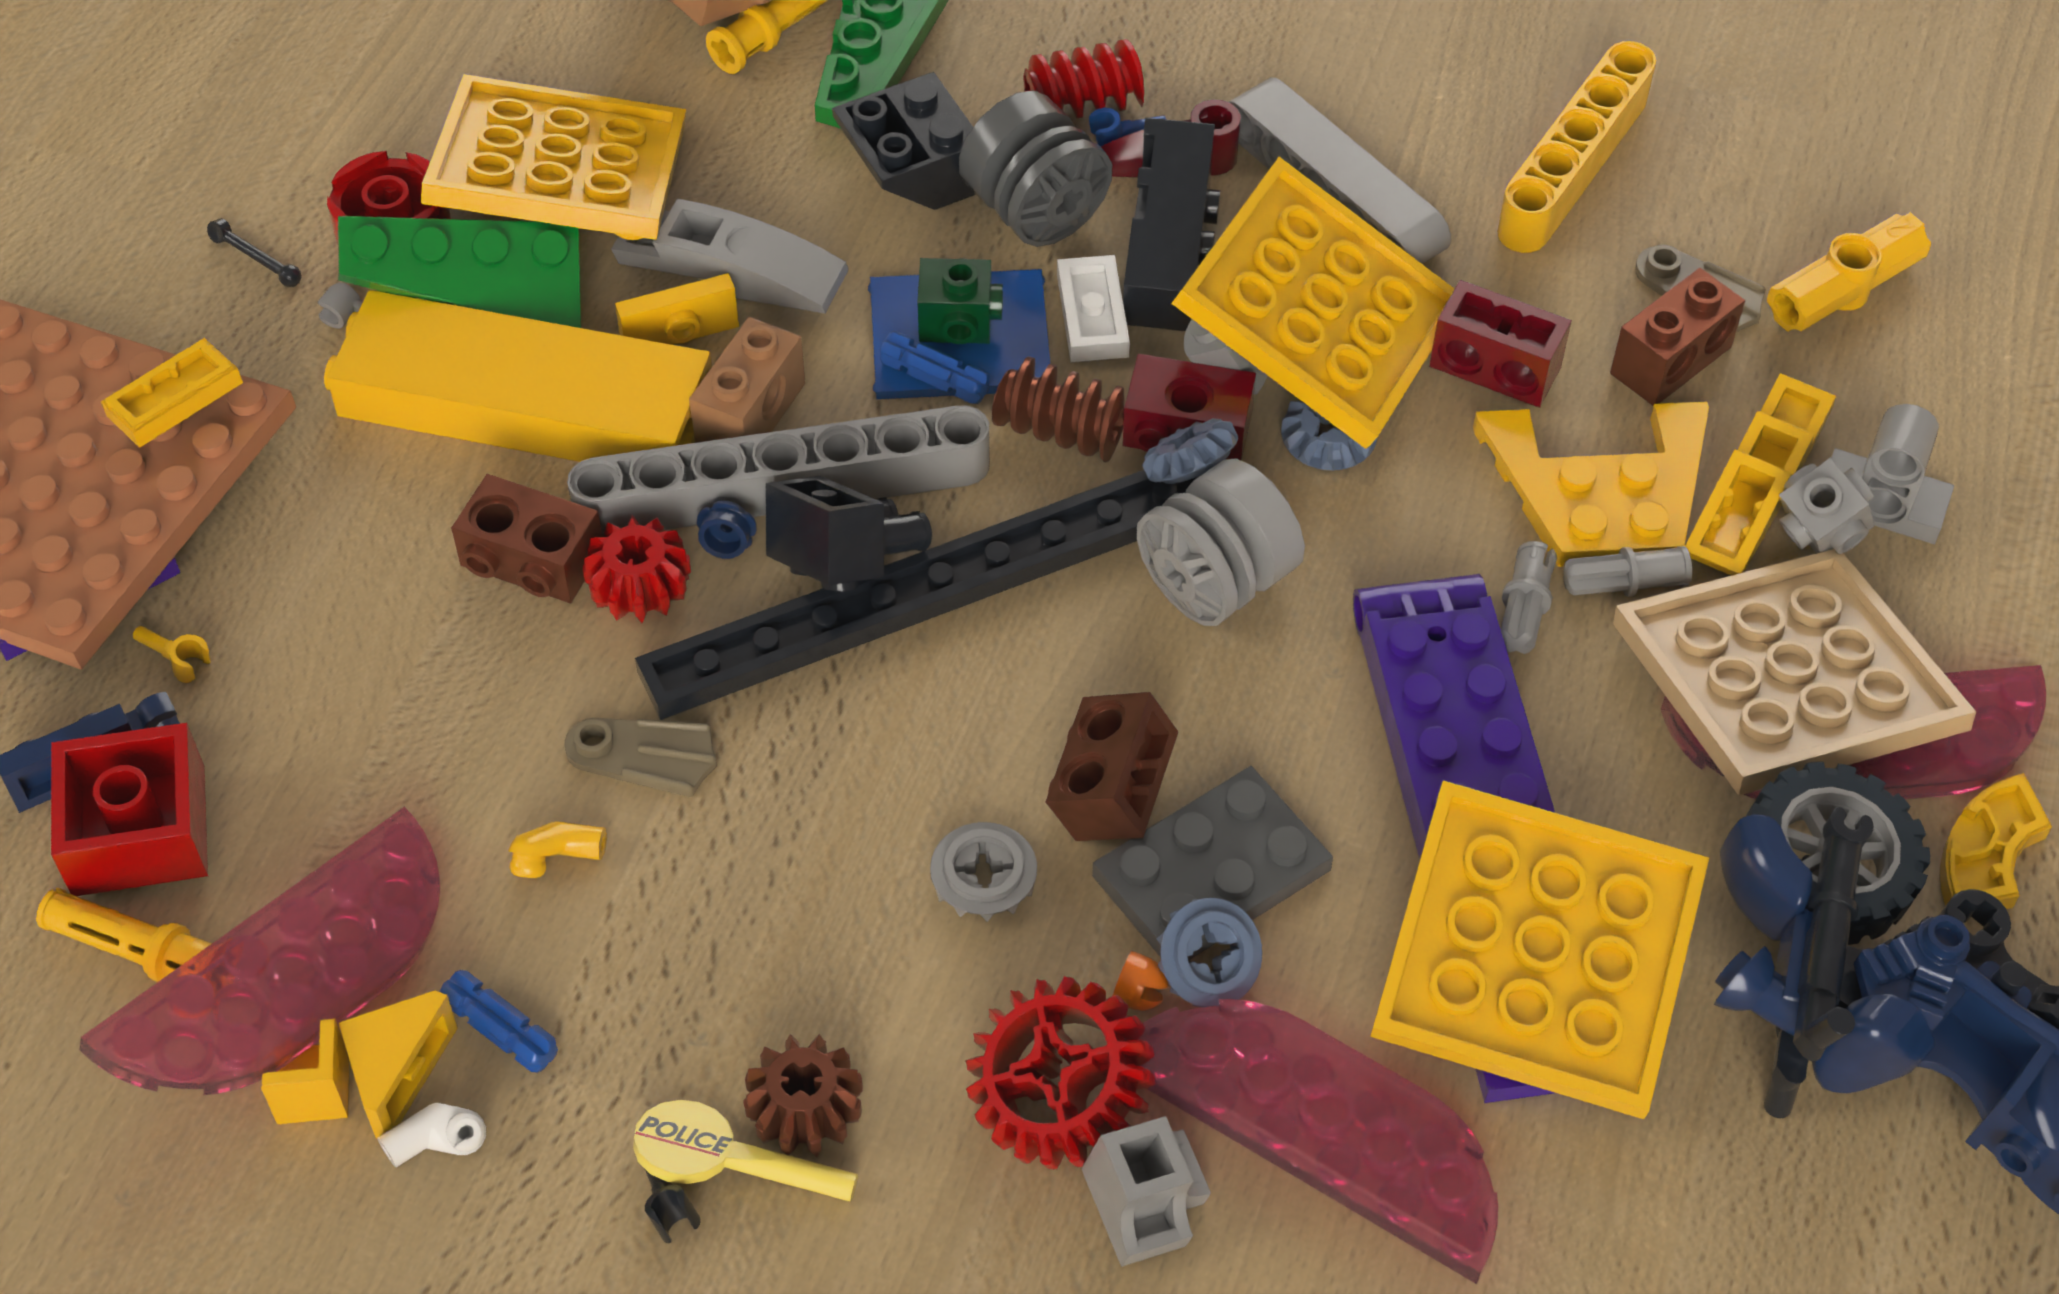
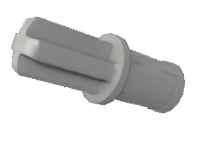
M1529 541L1523 543L1518 548L1512 581L1508 582L1503 589L1502 601L1506 609L1501 633L1509 653L1518 651L1526 654L1535 647L1541 617L1551 607L1553 597L1549 590V584L1557 555L1554 549L1549 550L1545 563H1543L1545 552L1548 548V545L1543 542Z
M1685 546L1634 552L1631 547H1622L1619 554L1567 560L1564 563L1563 579L1565 588L1574 596L1624 591L1625 596L1630 597L1635 596L1638 589L1678 585L1681 587L1688 586L1692 580V562L1689 551Z

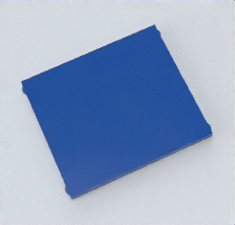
M1042 269L991 271L992 284H1003L1002 320H991L990 344L922 343L962 360L963 364L961 367L966 368L967 364H971L988 372L990 375V388L987 394H995L1004 374L1009 369L1018 370L1028 356L1035 358V376L1040 378L1047 366L1051 364L1043 290L1045 278L1042 275ZM919 275L870 277L868 291L871 294L875 365L873 391L876 393V400L955 396L957 390L953 389L951 393H947L907 375L908 368L904 367L903 371H898L880 361V346L892 331H898L915 339L914 346H917L919 343L917 306Z

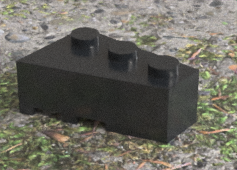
M1145 117L1142 167H1139L1137 188H1139L1135 218H1132L1124 280L1123 305L1127 325L1186 331L1191 321L1189 316L1171 303L1214 246L1215 232L1205 231L1206 224L1217 225L1221 190L1210 189L1215 124Z

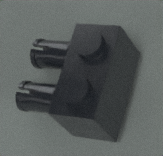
M822 476L766 483V556L789 566L790 572L793 574L809 576L820 581L821 587L826 590L850 591L857 589L859 581L884 577V555L916 550L925 551L931 544L932 529L926 514L920 513V511H912L910 514L899 515L897 507L891 498L881 497L876 500Z

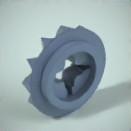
M1290 401L1287 413L1282 419L1281 435L1288 451L1297 460L1317 469L1342 470L1353 467L1364 461L1372 453L1377 442L1376 438L1365 449L1337 428H1332L1327 433L1323 432L1318 437L1320 423L1328 425L1330 422L1302 401Z
M1214 418L1204 423L1196 421L1190 427L1177 429L1173 435L1160 439L1158 445L1150 448L1144 456L1145 461L1142 467L1150 481L1167 484L1184 482L1204 474L1222 460H1225L1229 456L1231 449L1236 445L1238 435L1232 422Z
M1219 898L1194 899L1181 909L1170 913L1171 919L1165 931L1156 938L1161 945V960L1158 967L1164 973L1171 986L1170 992L1180 996L1185 1001L1191 1003L1192 1006L1203 1008H1220L1241 999L1255 983L1262 963L1260 935L1249 915L1234 903ZM1204 934L1209 943H1219V945L1230 944V949L1221 951V955L1212 959L1213 970L1211 973L1206 963L1188 961L1187 957L1193 955V951L1202 947L1201 936Z

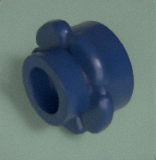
M717 501L713 504L712 508L704 507L697 516L696 524L699 528V542L706 552L718 558L731 559L741 555L745 549L751 546L753 541L751 536H754L757 532V524L754 517L734 502Z

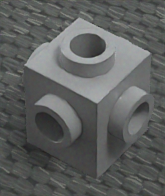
M1831 457L1818 467L1815 464H1809L1798 470L1785 483L1784 488L1786 490L1779 494L1785 516L1779 519V522L1791 540L1801 550L1809 545L1815 553L1835 549L1838 554H1842L1858 545L1867 536L1869 530L1874 527L1868 503L1874 498L1872 491L1853 468L1843 473ZM1835 497L1834 502L1830 506L1820 508V506Z

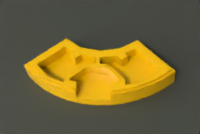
M2024 773L1994 783L1980 792L1963 809L1951 829L1943 848L1940 862L1941 892L1945 906L1955 894L1968 889L1980 890L1991 894L2006 909L2015 906L2020 896L2013 874L2016 858L2025 848L2045 840L2052 828Z

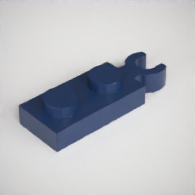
M159 692L145 698L137 705L135 710L124 714L121 705L117 704L101 712L88 714L77 722L43 737L25 741L14 749L1 754L0 775L19 813L51 799V742L180 724L176 716V710L167 692Z

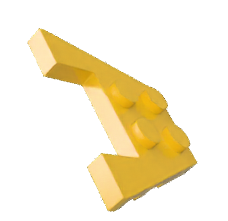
M1707 401L1654 404L1650 421L1658 453L1552 458L1539 457L1530 409L1476 411L1473 424L1475 436L1480 444L1486 442L1496 458L1495 468L1504 482H1511L1523 500L1522 511L1541 541L1548 545L1547 550H1555L1557 555L1556 565L1558 567H1564V563L1573 558L1619 554L1622 547H1631L1634 552L1685 546L1709 412Z

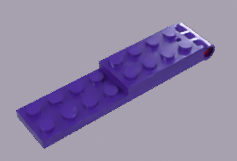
M1480 574L1355 589L1353 593L1355 625L1364 649L1419 860L1443 780L1555 813L1491 596L1487 597L1483 577ZM1475 1069L1484 1103L1555 1093Z

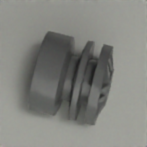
M1037 91L1015 93L996 103L977 121L966 137L959 156V174L966 185L988 207L995 209L1000 219L1007 226H1010L1024 243L1040 247L1055 244L1072 235L1093 216L1104 201L1111 184L1112 162L1106 152L1098 144L1093 143L1083 130L1075 128L1070 117L1047 95Z

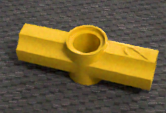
M1909 212L1903 216L1895 214L1862 234L1845 233L1837 236L1831 242L1827 255L1770 288L1767 303L1772 309L1774 321L1787 332L1792 329L1803 331L1836 310L1851 311L1861 308L1867 302L1870 291L1927 257L1931 241L1926 235L1925 224Z

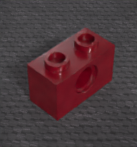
M1138 354L1124 406L1122 446L1148 452L1150 448L1158 445L1160 439L1173 435L1177 429H1185L1196 421L1204 423L1214 418L1232 422L1238 435V441L1226 459H1239L1242 461L1253 412L1256 373Z

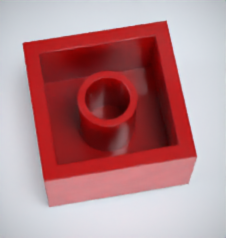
M187 722L51 742V856L70 894L83 896L208 876L205 766Z

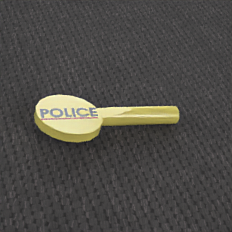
M675 1100L660 1103L646 1111L636 1124L633 1149L638 1163L651 1175L666 1182L680 1184L702 1182L722 1172L724 1167L849 1202H851L858 1180V1174L733 1141L734 1135L728 1120L716 1109L700 1102Z

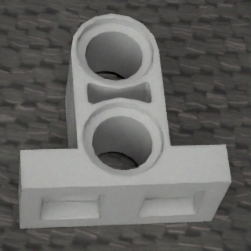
M1900 404L1887 409L1882 417L1868 458L1835 448L1831 459L1843 473L1853 468L1872 491L1874 498L1868 503L1874 526L1935 545L1942 528L1954 485L1924 476L1937 438L1939 424L1934 415L1920 406ZM1835 497L1820 506V508L1830 506L1834 502Z

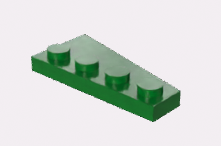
M842 0L840 17L836 19L832 34L833 44L831 52L826 58L814 105L816 122L840 128L833 117V107L897 85L949 0Z
M338 216L339 281L385 293L413 298L418 297L429 301L581 328L579 228L529 221Z

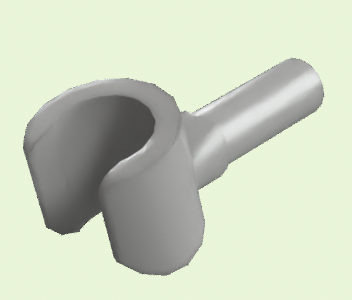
M336 283L318 301V304L324 307L319 313V318L329 327L340 329L346 324L354 311H359L363 300L346 283Z

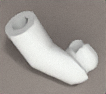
M433 1103L377 1139L388 1159L397 1168L425 1149L455 1155H468L476 1152L486 1138V1126L479 1114L472 1110Z

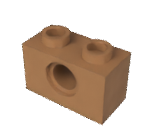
M752 317L746 319L689 398L695 443L773 431L805 385L801 336Z

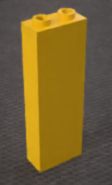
M368 290L359 311H354L348 319L345 333L346 338L338 354L332 355L327 362L324 384L325 388L331 392L338 417L581 462L593 457L695 443L689 398L712 368L710 351Z

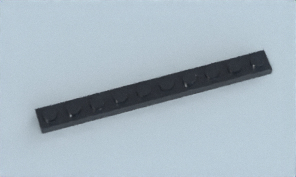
M1141 470L884 565V577L859 581L857 589L831 591L822 588L635 658L637 673L660 720L1136 542L1137 523L1142 517L1155 507L1162 506L1175 493H1186V489L1198 477L1180 483L1167 484L1150 481L1145 471Z

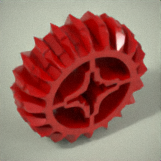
M1063 976L1055 993L1052 986L1046 980L1036 979L1033 999L1028 1000L1019 990H1010V1002L1014 1009L1007 1015L999 1009H989V1018L996 1025L995 1030L992 1034L986 1032L973 1033L974 1042L985 1050L983 1056L965 1060L967 1070L974 1076L981 1078L967 1087L966 1090L968 1098L974 1103L983 1104L975 1113V1118L983 1128H994L991 1139L1002 1150L1014 1146V1156L1025 1164H1031L1039 1155L1041 1164L1053 1170L1058 1169L1064 1154H1066L1069 1162L1075 1167H1081L1087 1160V1147L1092 1146L1094 1148L1101 1135L1131 1127L1125 1120L1129 1111L1137 1114L1149 1112V1104L1136 1094V1090L1156 1085L1155 1075L1149 1069L1142 1067L1143 1064L1155 1057L1154 1049L1147 1041L1139 1040L1145 1032L1143 1022L1136 1015L1127 1016L1129 1006L1120 996L1113 995L1106 999V991L1100 984L1090 981L1081 991L1079 983L1074 978ZM1076 1023L1095 1027L1103 1032L1107 1045L1093 1048L1089 1043L1073 1045V1040L1064 1033L1063 1025ZM1034 1040L1031 1052L1019 1061L1026 1047ZM1062 1058L1065 1061H1067L1070 1064V1066H1066L1063 1069H1061L1060 1064L1063 1063ZM1060 1076L1061 1081L1058 1082L1057 1086L1051 1081V1079ZM1105 1083L1097 1098L1086 1108L1089 1093L1096 1086ZM1026 1096L1032 1101L1047 1099L1048 1106L1057 1113L1058 1122L1037 1123L1024 1119L1017 1108L1015 1099Z

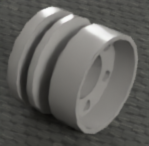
M1239 459L1222 460L1195 479L1186 489V493H1175L1162 506H1157L1146 513L1137 523V543L1142 560L1153 581L1169 602L1186 617L1203 626H1218L1237 609L1247 605L1255 597L1256 591H1266L1295 570L1303 562L1305 544L1301 527L1288 501L1271 480L1254 466Z

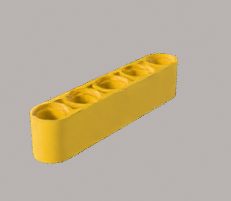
M1622 41L1610 47L1510 180L1504 193L1497 230L1498 238L1504 246L1512 251L1532 253L1540 250L1552 237L1644 110L1656 66L1655 54L1649 47L1634 41Z

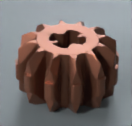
M790 1034L785 1042V1052L781 1054L764 1046L763 1052L760 1054L761 1067L748 1069L745 1084L746 1090L750 1093L743 1100L745 1115L747 1118H750V1121H756V1134L763 1144L779 1138L781 1151L786 1155H790L799 1143H807L808 1150L817 1158L822 1151L821 1139L827 1137L843 1145L847 1137L846 1123L859 1122L862 1114L861 1100L857 1097L863 1092L862 1076L858 1073V1070L850 1069V1055L845 1051L844 1047L827 1053L826 1041L823 1040L820 1034L811 1042L808 1048L800 1047L797 1039Z

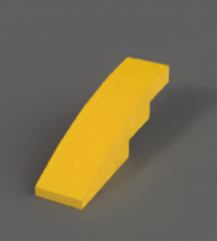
M1782 373L1779 374L1761 411L1757 410L1738 450L1734 449L1685 545L1691 559L1731 576L1743 573L1746 570L1782 506L1779 494L1786 490L1784 485L1787 480L1803 467L1834 407L1836 395Z

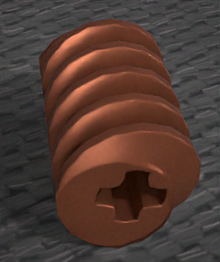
M1030 356L1025 358L1018 370L1009 369L1004 374L993 400L992 422L994 425L1005 426L1008 422H1011L1012 429L1019 434H1026L1033 428V435L1037 440L1048 441L1055 435V441L1061 448L1070 449L1077 443L1079 452L1084 456H1093L1100 449V457L1103 462L1110 461L1123 430V387L1116 386L1108 399L1105 400L1101 398V380L1093 379L1086 391L1081 392L1079 391V373L1072 371L1062 385L1057 384L1058 370L1057 365L1049 364L1040 378L1036 377L1035 358Z

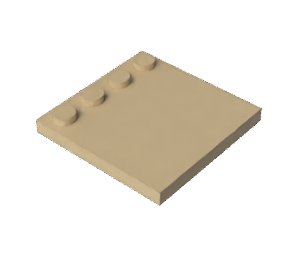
M1835 549L1620 604L1615 609L1613 625L1738 795L1763 789L1769 781L1774 783L1780 772L1793 766L1797 771L1803 770L1806 763L1824 762L1825 768L1835 769L1838 763L1850 765L1971 731L1976 715L1975 709L1844 553L1838 554Z

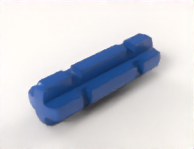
M898 331L890 332L882 342L879 351L881 352L880 361L883 364L898 371H903L904 367L908 368L907 375L947 393H951L953 389L957 390L955 396L971 404H979L990 388V375L988 372L971 364H967L966 368L961 367L963 364L962 360L922 342L914 346L915 339Z
M458 970L449 980L444 982L440 992L448 996L452 1011L459 1017H469L467 1023L504 1052H514L517 1054L515 1060L530 1072L539 1073L545 1069L549 1062L554 1060L558 1053L555 1037L539 1025L530 1026L528 1024L530 1018L492 989L483 990L481 988L483 982L470 972Z

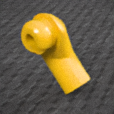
M555 821L517 835L508 850L513 852L509 869L515 876L538 878L546 872V856L563 855L602 860L607 841L606 828Z

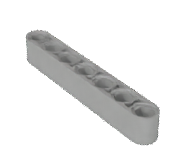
M950 406L593 457L579 462L571 469L568 474L567 485L571 502L598 510L603 537H605L604 532L607 522L619 528L626 527L632 515L642 526L647 525L658 517L660 523L664 526V530L697 525L696 521L699 512L704 507L712 508L713 504L717 501L734 502L753 517L766 515V483L822 476L874 499L963 487L978 483L989 471V421L986 415L977 408L971 406Z

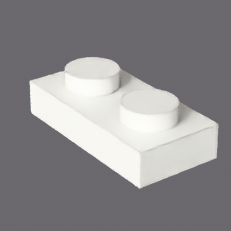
M1115 255L1057 259V279L1070 361L1081 362L1129 358L1130 340Z

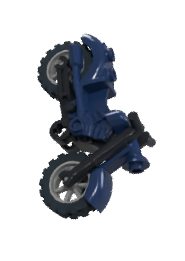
M1824 762L1806 763L1803 770L1797 771L1793 766L1780 772L1774 783L1769 781L1763 787L1746 816L1737 821L1720 849L1722 873L1728 891L1736 905L1764 935L1773 941H1780L1776 971L1774 970L1775 966L1771 953L1764 946L1752 958L1743 950L1739 952L1715 980V983L1723 991L1716 999L1714 1005L1734 1011L1751 1010L1775 1025L1778 1040L1772 1079L1764 1101L1766 1112L1775 1118H1785L1790 1115L1800 1084L1806 1078L1809 1060L1812 1061L1815 1078L1823 1089L1846 1094L1863 1091L1911 1073L1916 1067L1932 1069L1957 1083L1968 1094L1981 1116V1119L1965 1142L1975 1150L1981 1144L1995 1155L2004 1169L2020 1177L2024 1184L2044 1204L2059 1214V986L2049 985L2011 958L2004 945V940L2008 937L2011 929L2010 916L2006 908L1991 894L1975 889L1958 892L1950 899L1938 916L1924 918L1919 924H1914L1906 932L1902 931L1894 939H1889L1883 944L1877 945L1874 949L1868 948L1864 950L1848 946L1859 944L1866 935L1873 940L1885 934L1892 924L1896 925L1924 887L1928 875L1923 874V872L1929 866L1931 857L1930 848L1923 847L1922 843L1923 838L1926 836L1924 827L1919 819L1913 820L1908 813L1911 806L1899 793L1892 796L1884 789L1887 783L1872 774L1868 778L1855 774V767L1838 763L1835 769L1825 768ZM1804 820L1813 836L1788 828V826L1795 821ZM1792 848L1810 855H1805L1800 860ZM1873 859L1876 866V876L1861 865L1860 860ZM1971 917L1983 926V929L1977 931L1974 936L1968 932L1963 924Z

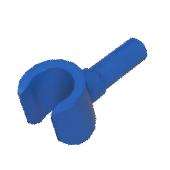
M1100 108L1090 114L1089 125L1091 133L1096 136L1097 144L1101 147L1128 134L1144 130L1145 118L1121 121L1120 115L1116 110ZM1162 115V116H1156V117H1150V118H1156V119H1166V117H1165L1164 115Z

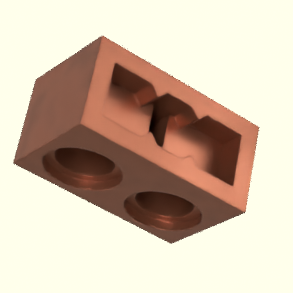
M1698 268L1621 326L1610 374L1652 406L1661 403L1732 347L1745 299L1702 268Z
M488 473L451 527L460 566L466 567L470 572L479 577H495L521 586L525 591L534 596H550L570 604L585 582L583 565L585 564L584 558L588 557L587 549L590 538L603 537L598 510Z
M1151 692L1082 698L1075 721L1068 732L1067 743L1056 774L1050 782L1048 796L1045 801L1075 841L1144 837L1178 735V730Z

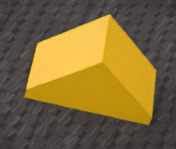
M434 990L338 1023L361 1100L376 1139L401 1123L458 1029L446 994Z

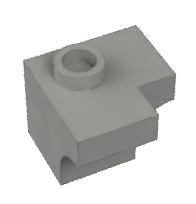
M1166 1116L1101 1135L1081 1168L1121 1267L1186 1247L1193 1237L1186 1209L1203 1205L1211 1194L1184 1129L1172 1131Z

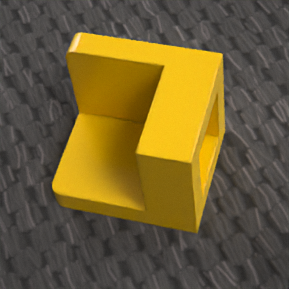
M335 1018L320 1020L319 1045L274 1049L273 1072L262 1074L261 1089L277 1124L348 1118L349 1057Z

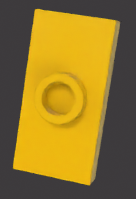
M729 273L615 303L619 333L627 337L674 345L739 327L735 287Z
M203 338L101 401L106 416L140 448L243 383L238 368L209 341Z

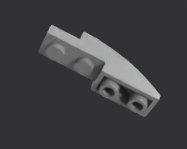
M678 198L670 211L664 210L657 240L647 238L627 240L618 237L611 248L618 263L622 265L702 279L729 273L735 287L736 298L826 314L849 270L846 261L790 232L730 210Z

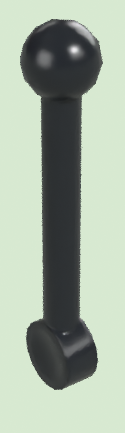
M217 219L208 224V236L214 243H229L279 276V281L284 286L295 287L300 283L302 275L297 266L292 264L283 265L232 232L231 226L225 219Z

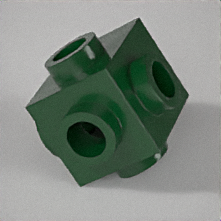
M920 258L917 300L919 342L990 344L991 320H1002L1003 284H992L991 260Z

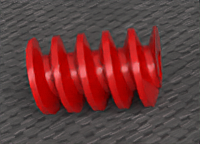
M1128 39L1118 40L1114 46V52L1107 43L1096 44L1092 56L1084 46L1074 48L1071 61L1063 50L1054 51L1050 57L1049 64L1042 54H1035L1029 60L1028 70L1027 68L1024 70V92L1037 91L1047 95L1062 110L1064 105L1069 104L1077 119L1084 116L1085 101L1091 100L1095 110L1106 108L1107 97H1112L1118 110L1124 111L1127 107L1128 94L1134 93L1141 107L1144 103L1142 66L1134 46Z

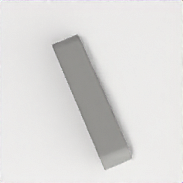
M1270 77L1229 101L1238 109L1241 115L1239 144L1268 169H1270L1278 157H1281L1422 264L1449 248L1451 243L1450 229L1439 211L1284 82Z

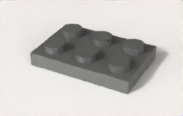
M1249 766L1146 829L1143 838H1132L1094 861L1092 876L1160 956L1161 945L1156 938L1165 931L1171 919L1169 914L1181 909L1192 902V900L1202 898L1224 899L1239 906L1254 920L1331 871L1333 856L1252 766ZM1205 934L1202 935V947L1193 951V955L1187 956L1188 961L1216 943H1209L1205 938Z

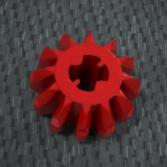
M633 515L626 527L619 528L607 522L604 532L605 537L590 538L587 549L588 557L584 558V580L589 585L591 598L596 603L597 608L609 607L610 613L613 614L616 621L629 612H633L641 623H643L647 612L651 610L667 616L670 601L684 600L687 590L686 581L689 580V574L691 573L690 557L686 554L683 540L678 535L677 530L665 531L658 517L645 526L640 525Z

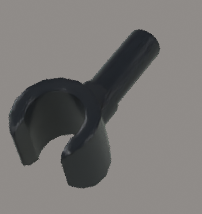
M645 1169L652 1187V1195L645 1203V1212L665 1243L672 1242L669 1230L674 1223L683 1218H688L693 1228L697 1229L701 1223V1218L681 1186L672 1185L671 1182L657 1178Z

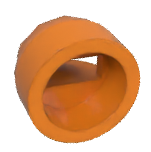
M1131 951L1119 975L1113 995L1120 996L1128 1004L1129 1009L1150 1010L1163 1001L1162 994L1155 989L1168 988V981L1164 973L1160 971L1159 963L1150 957Z

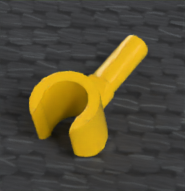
M138 626L133 632L134 640L155 650L171 661L174 676L180 682L189 683L195 679L194 669L189 663L184 661L185 659L195 657L201 659L206 664L211 663L207 643L197 635L186 634L173 641L158 635L144 626Z

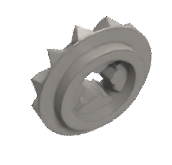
M971 823L953 830L939 842L931 858L930 876L939 902L946 901L953 906L959 917L967 912L981 915L988 922L996 913L1007 910L1014 914L1019 903L1026 896H1032L1037 876V860L1028 841L1015 830L997 823ZM979 854H985L986 863H989L991 872L995 873L992 875L991 884H988V888H982V884H978L977 876L973 875L976 872V864H979Z

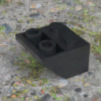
M934 72L832 108L834 119L883 190L933 210L976 195L959 174V156L965 139L973 126Z

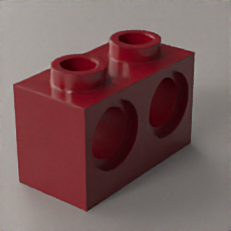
M1459 280L1437 319L1429 367L1540 408L1561 369L1572 320Z

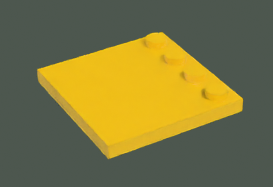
M463 74L422 182L421 204L615 233L618 237L627 240L643 238L657 240L684 132L686 109Z
M1278 157L1171 304L1367 449L1381 433L1432 351L1437 319L1455 288L1281 157Z
M1443 780L1370 1037L1645 1119L1650 1110L1709 857Z

